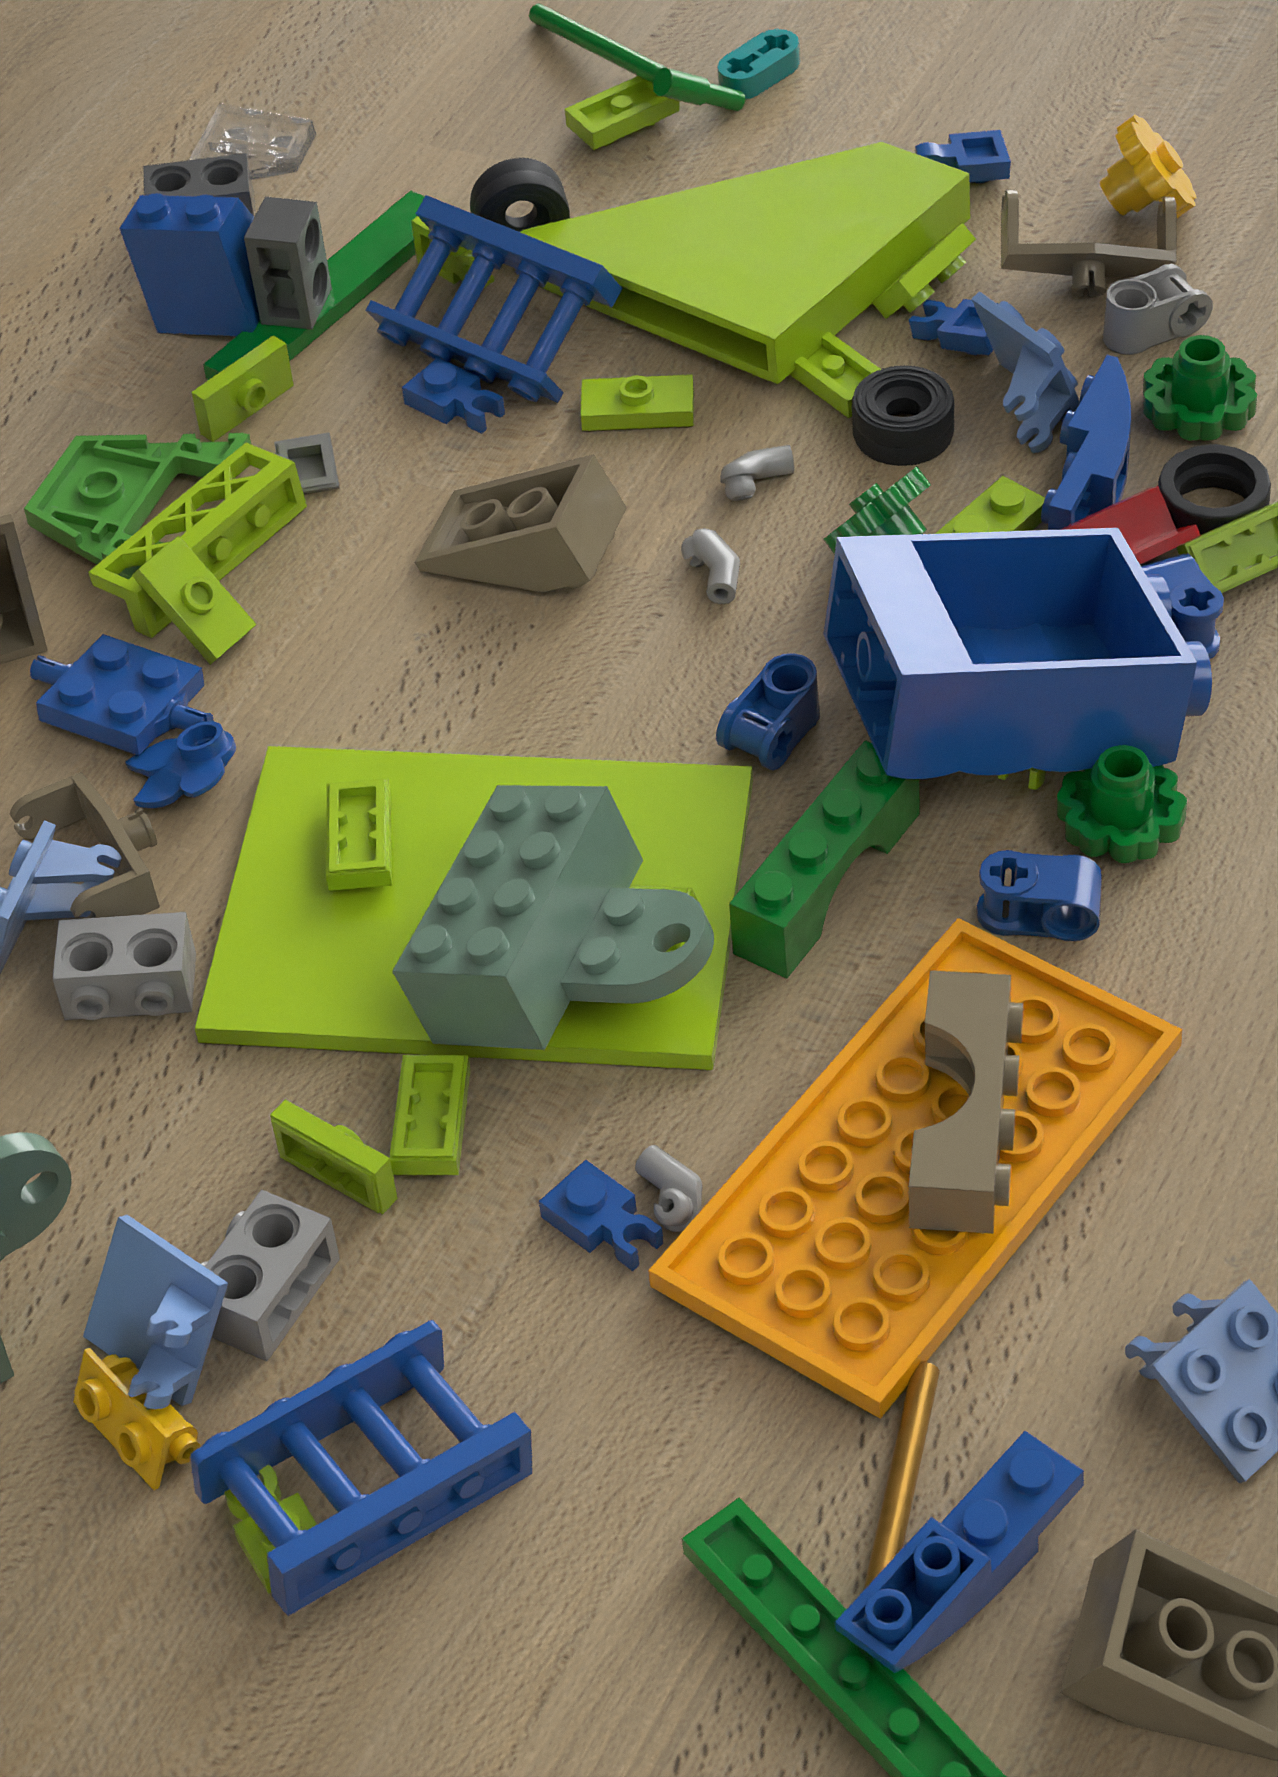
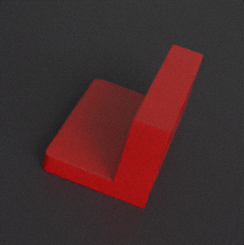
M1159 486L1147 488L1060 529L1119 528L1139 564H1143L1201 536L1196 524L1176 529Z

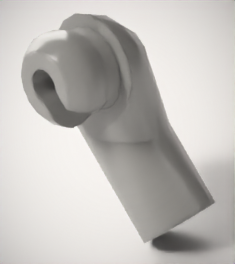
M790 445L749 451L724 466L721 470L720 482L725 483V495L728 499L740 501L751 498L756 489L753 480L794 473V460Z
M705 528L695 530L693 536L684 539L681 547L684 559L692 557L691 566L700 567L706 564L709 567L710 572L706 591L708 598L718 604L730 603L736 596L740 559L716 531Z
M657 1145L647 1147L636 1161L635 1171L660 1189L659 1204L654 1203V1214L657 1220L665 1229L672 1232L683 1231L701 1211L702 1181L696 1173Z

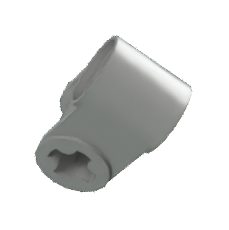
M1166 264L1137 277L1117 281L1107 290L1103 342L1106 347L1114 352L1137 354L1149 347L1174 338L1191 335L1205 325L1211 316L1213 309L1212 299L1204 291L1194 290L1187 283L1184 271L1174 264Z

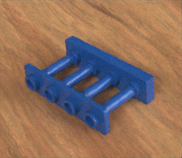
M425 195L416 215L431 230L428 237L432 241L395 309L370 300L365 311L380 324L377 332L387 340L403 347L406 346L408 341L421 345L420 350L434 360L439 357L449 363L451 359L465 364L463 368L466 371L480 377V380L487 383H493L496 377L509 382L508 387L513 392L527 400L537 402L539 397L542 396L559 403L564 392L549 378L546 372L582 306H588L592 300L613 307L622 287L601 264ZM460 246L472 251L471 254L475 259L438 327L415 319L450 252H457ZM503 264L515 268V272L519 277L482 345L480 346L458 337L493 270H500ZM547 282L560 286L563 296L526 364L502 355L537 288H544Z
M430 1320L411 1331H403L396 1334L383 1347L352 1364H344L335 1368L325 1379L291 1398L286 1397L275 1401L255 1418L229 1432H221L212 1436L202 1447L190 1455L195 1494L202 1503L208 1504L224 1495V1492L230 1489L276 1548L267 1553L271 1593L287 1616L532 1474L531 1430L516 1412L509 1414L492 1425H483L439 1374L444 1369L443 1333L434 1320ZM414 1388L460 1443L433 1459H422L380 1408L382 1405ZM355 1422L399 1478L372 1494L362 1495L320 1444V1440ZM293 1456L338 1513L309 1530H299L257 1477L260 1475V1469L268 1464L274 1467Z

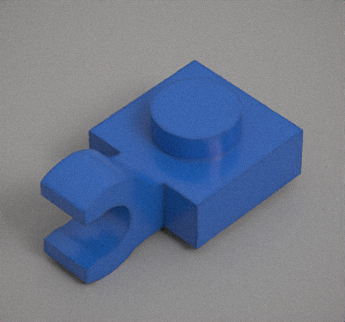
M1001 130L949 134L948 144L925 142L915 146L916 154L969 173L970 182L972 183L1010 179L1011 160Z

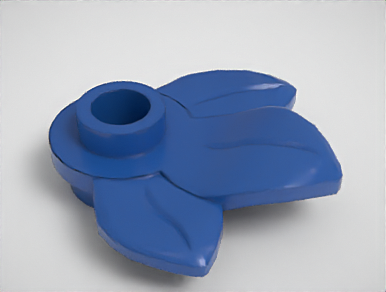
M200 722L185 729L178 738L165 739L146 748L139 756L134 755L126 760L125 763L128 769L149 777L143 788L133 799L135 805L141 808H160L175 802L183 794L195 798L211 790L223 777L225 767L236 751L233 736L229 732L224 731L221 724L217 722Z

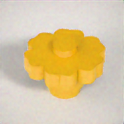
M1133 115L1117 127L1118 133L1115 134V137L1124 157L1107 169L1108 175L1100 180L1101 189L1115 210L1123 216L1132 210L1138 213L1154 201L1162 202L1163 196L1175 198L1177 218L1196 206L1194 200L1197 196L1189 178L1181 169L1183 168V163L1170 143L1166 140L1164 141L1157 132L1154 133L1148 123L1137 115Z

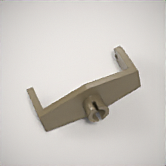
M1005 190L1001 205V269L1072 276L1071 293L1073 295L1083 297L1084 288H1088V297H1097L1106 293L1105 277L1139 276L1154 271L1166 264L1175 265L1177 262L1176 200L1174 197L1163 196L1162 202H1159L1157 249L1103 243L1019 244L1018 191Z
M82 772L29 793L17 800L12 806L10 816L15 823L24 816H30L27 822L14 825V829L21 837L34 839L44 820L55 824L56 831L86 819L100 844L113 847L121 855L120 865L117 868L115 867L120 876L91 887L74 899L70 910L75 918H79L86 911H91L90 915L86 918L144 915L160 908L150 872L138 854V851L157 845L154 829L142 808L135 810L130 815L117 819L112 809Z

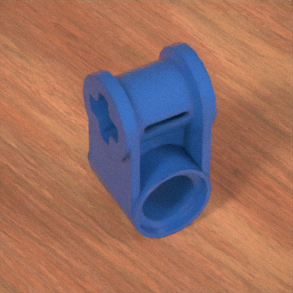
M1184 553L1141 566L1146 575L1159 574L1165 579L1171 598L1172 620L1184 641L1201 642L1207 650L1209 659L1214 658L1219 652L1220 636L1215 629L1216 618L1223 612L1224 597L1221 591L1213 586L1190 554Z
M796 653L782 654L767 662L763 670L743 693L730 702L724 710L716 731L717 744L729 751L739 748L758 757L761 766L772 771L779 769L786 762L794 747L817 724L820 718L817 670L814 663L806 656Z
M1012 850L995 852L982 861L979 879L981 886L984 888V893L979 897L976 913L979 923L989 932L1002 936L1052 937L1065 941H1080L1091 937L1097 932L1100 925L1102 874L1101 868L1095 861L1079 855L1027 854ZM1007 868L1012 870L1010 886H1004L1005 870ZM1004 900L1010 901L1009 916L1007 918L1002 916Z

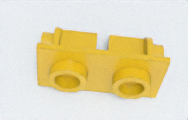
M91 1348L85 1349L74 1391L73 1403L77 1406L81 1416L86 1421L91 1422L112 1444L122 1461L129 1467H133L153 1491L159 1489L165 1464L175 1460L179 1464H186L190 1462V1455L200 1448V1443L197 1441L198 1431L171 1404L162 1409L147 1410V1407L144 1406L147 1393L135 1397L128 1395L132 1378L139 1372L136 1364L130 1358H119L118 1355L112 1354L101 1360Z

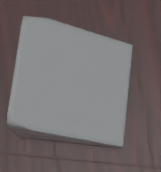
M330 432L274 442L276 455L295 462L304 494L340 488Z

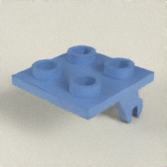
M979 291L971 300L999 364L1013 373L1009 390L1003 398L1004 409L1009 413L1019 403L1024 402L1014 412L1017 420L1023 421L1018 428L1017 438L1019 443L1023 445L1034 434H1038L1028 445L1032 453L1041 452L1051 444L1053 439L1052 430L1065 412L1069 410L1076 411L1080 401L1074 389L1078 385L1077 380L1065 367L1061 357L1064 354V348L1052 333L1044 328L1035 331L1025 323L1021 314L1006 301H1001L997 304Z
M45 820L33 843L24 839L21 841L9 869V875L13 876V879L7 889L0 887V974L27 920L75 918L70 910L74 899L83 891L113 879L115 871L98 862H103L116 868L119 867L121 855L116 849L103 844L86 848L53 840L56 825ZM72 882H84V883H82V884H76V883H72ZM91 911L82 913L80 917H88Z
M129 1215L118 1217L83 1337L108 1355L116 1354L119 1358L127 1357L136 1364L139 1372L132 1378L128 1395L135 1397L147 1393L144 1402L145 1407L162 1409L170 1404L171 1399L181 1406L187 1405L192 1402L228 1282Z
M1250 1279L1240 1284L1225 1299L1200 1300L1188 1293L1180 1297L1172 1306L1174 1315L1180 1316L1186 1313L1194 1321L1186 1328L1188 1333L1177 1342L1153 1343L1146 1337L1137 1336L1125 1347V1354L1129 1359L1139 1356L1145 1361L1146 1365L1139 1370L1140 1374L1148 1379H1156L1238 1483L1247 1481L1278 1452V1313Z

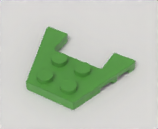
M229 433L228 442H200V439H197L195 434H183L178 442L148 443L146 434L75 436L24 507L27 523L30 527L97 565L140 529L177 474L184 473L203 478L244 443L251 444L250 435L245 433ZM142 565L125 568L118 575L129 580Z

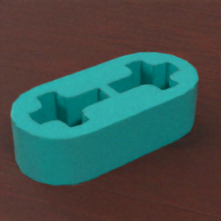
M771 29L758 34L725 55L719 61L717 66L718 85L742 91L745 95V100L758 96L798 69L800 64L798 36L785 29Z

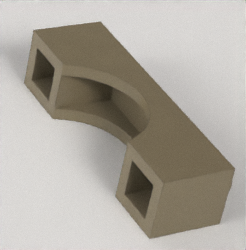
M930 971L925 1017V1065L952 1077L965 1089L969 1098L955 1114L946 1120L929 1127L914 1130L909 1178V1228L993 1234L995 1206H1009L1011 1164H999L1000 1150L1013 1151L1015 1109H1003L1004 1096H1017L1019 1055H1008V1043L1022 1042L1024 1006L1023 1003L1011 1002V975Z

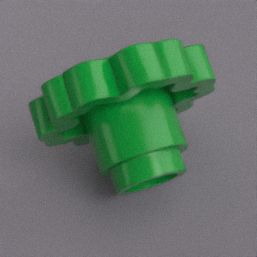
M1208 335L1189 337L1181 343L1179 350L1176 351L1173 358L1162 357L1156 359L1152 367L1144 373L1143 413L1148 419L1152 420L1153 425L1158 430L1169 431L1177 429L1179 436L1184 440H1216L1222 435L1223 429L1229 431L1242 430L1247 425L1248 420L1255 416L1257 393L1255 391L1256 374L1247 367L1244 360L1230 357L1226 352L1224 344L1219 339Z
M916 466L884 492L875 483L849 503L855 514L823 538L824 542L835 555L837 537L923 534L927 528L908 503L931 486L930 482Z
M1118 745L1106 749L1092 768L1085 769L1084 772H1070L1063 777L1062 787L1057 794V817L1065 822V839L1070 844L1077 846L1085 855L1097 857L1109 852L1115 861L1130 863L1137 859L1154 858L1158 854L1159 843H1172L1180 838L1181 827L1186 820L1187 798L1177 791L1178 776L1175 772L1164 768L1163 765L1153 767L1146 754L1136 747Z

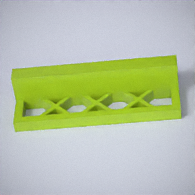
M244 443L88 572L92 585L124 599L135 631L153 638L171 620L133 577L128 580L118 574L125 568L140 566L146 563L170 543L156 544L165 535L185 532L180 536L181 539L220 581L307 507L295 462L249 443ZM249 466L260 469L253 476L234 479ZM225 499L215 508L196 511L204 503Z

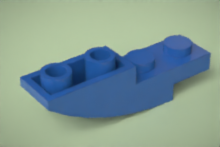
M1106 355L1096 375L1087 376L1081 390L1079 406L1076 411L1069 410L1064 417L1060 431V443L1067 445V454L1062 472V482L1057 490L1051 488L1047 492L1041 512V521L1048 524V530H1060L1122 500L1129 466L1131 402L1126 376L1118 357Z
M1024 1431L941 1523L931 1517L835 1621L836 1630L894 1673L914 1663L964 1626L1039 1551L1038 1536L1084 1486V1470L1027 1431Z

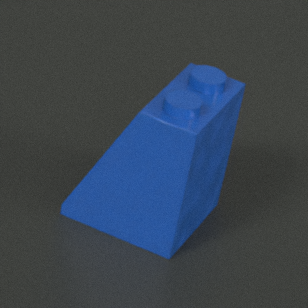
M158 193L140 195L119 229L157 333L237 336L242 331L253 333L260 317L244 236L254 216L239 198L213 197L211 195L165 196Z

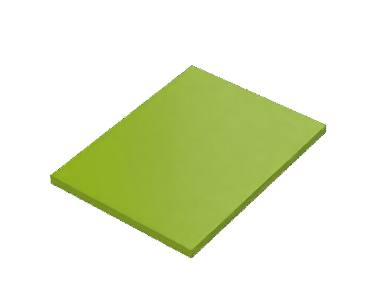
M268 746L195 1025L198 1043L419 1055H468V1057L713 1070L731 945L729 903L738 893L753 786L752 766ZM389 778L391 790L392 885L329 891L326 880V783ZM497 785L607 786L643 858V862L631 885L692 887L714 933V945L708 961L701 971L683 987L664 997L643 1003L570 1001L545 1050L433 1044L392 972Z

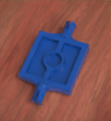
M102 634L73 664L65 665L42 655H38L37 660L34 659L31 664V678L52 685L36 702L39 721L138 756L155 738L168 732L170 729L178 728L185 730L200 722L214 721L211 713H205L188 707V703L205 686L202 667Z

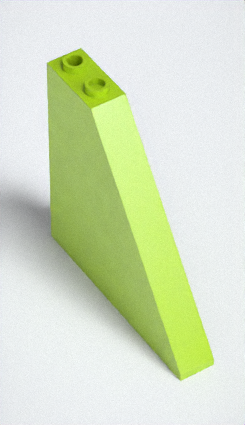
M878 142L525 229L520 233L603 265L622 287L613 307L594 300L587 307L779 384L795 370V361L803 356L805 359H808L823 346L822 337L828 331L836 335L871 305L879 295L935 244L961 223L964 224L971 218L969 173L893 145ZM547 282L543 288L563 296L560 286Z

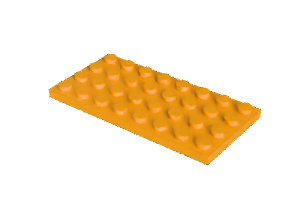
M957 918L648 1270L650 1287L881 1419L908 1386V1382L919 1363L929 1360L1179 1050L1182 1044L1183 1029ZM930 971L1011 975V1002L1023 1003L1022 1042L1008 1043V1055H1019L1017 1096H1004L1003 1109H1015L1013 1151L1000 1150L999 1164H1011L1009 1206H995L993 1234L909 1228V1178L914 1130L929 1127L946 1120L955 1114L969 1098L968 1093L956 1080L937 1069L925 1065V1017Z

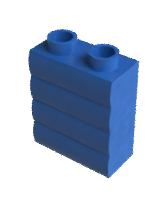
M1119 528L837 537L823 635L886 775L906 779L935 778L958 771L975 775H1003L1020 772L1032 767L1053 772L1080 771L1092 768L1106 749L1118 745L1136 747L1146 754L1153 767L1176 761L1185 717L1202 716L1209 706L1212 692V671L1206 648L1199 641H1184L1172 620L1171 598L1165 579L1159 574H1145Z

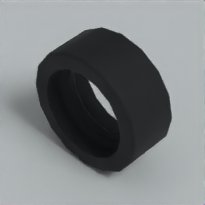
M1212 444L1194 446L1181 451L1164 464L1158 480L1159 489L1176 529L1196 524L1200 535L1270 504L1271 482L1267 469L1255 456L1236 447ZM1215 487L1230 490L1242 496L1245 500L1230 507L1210 508L1196 505L1182 496L1196 489Z

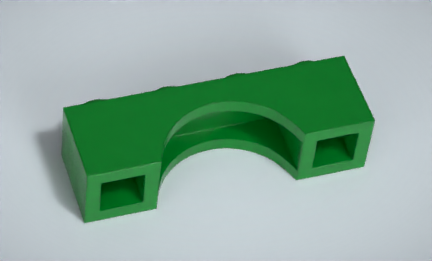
M864 740L730 901L729 911L733 954L787 979L820 939L832 897L852 862L868 847L888 854L920 815L919 779H906L886 775L873 744Z

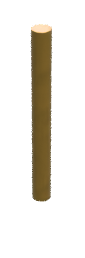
M920 1362L908 1382L864 1590L900 1552L904 1545L940 1374L938 1367L929 1362Z

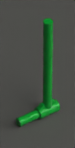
M542 4L533 5L529 11L531 22L652 83L653 90L658 96L697 106L705 103L733 111H740L745 104V95L742 91L709 83L705 77L667 68Z

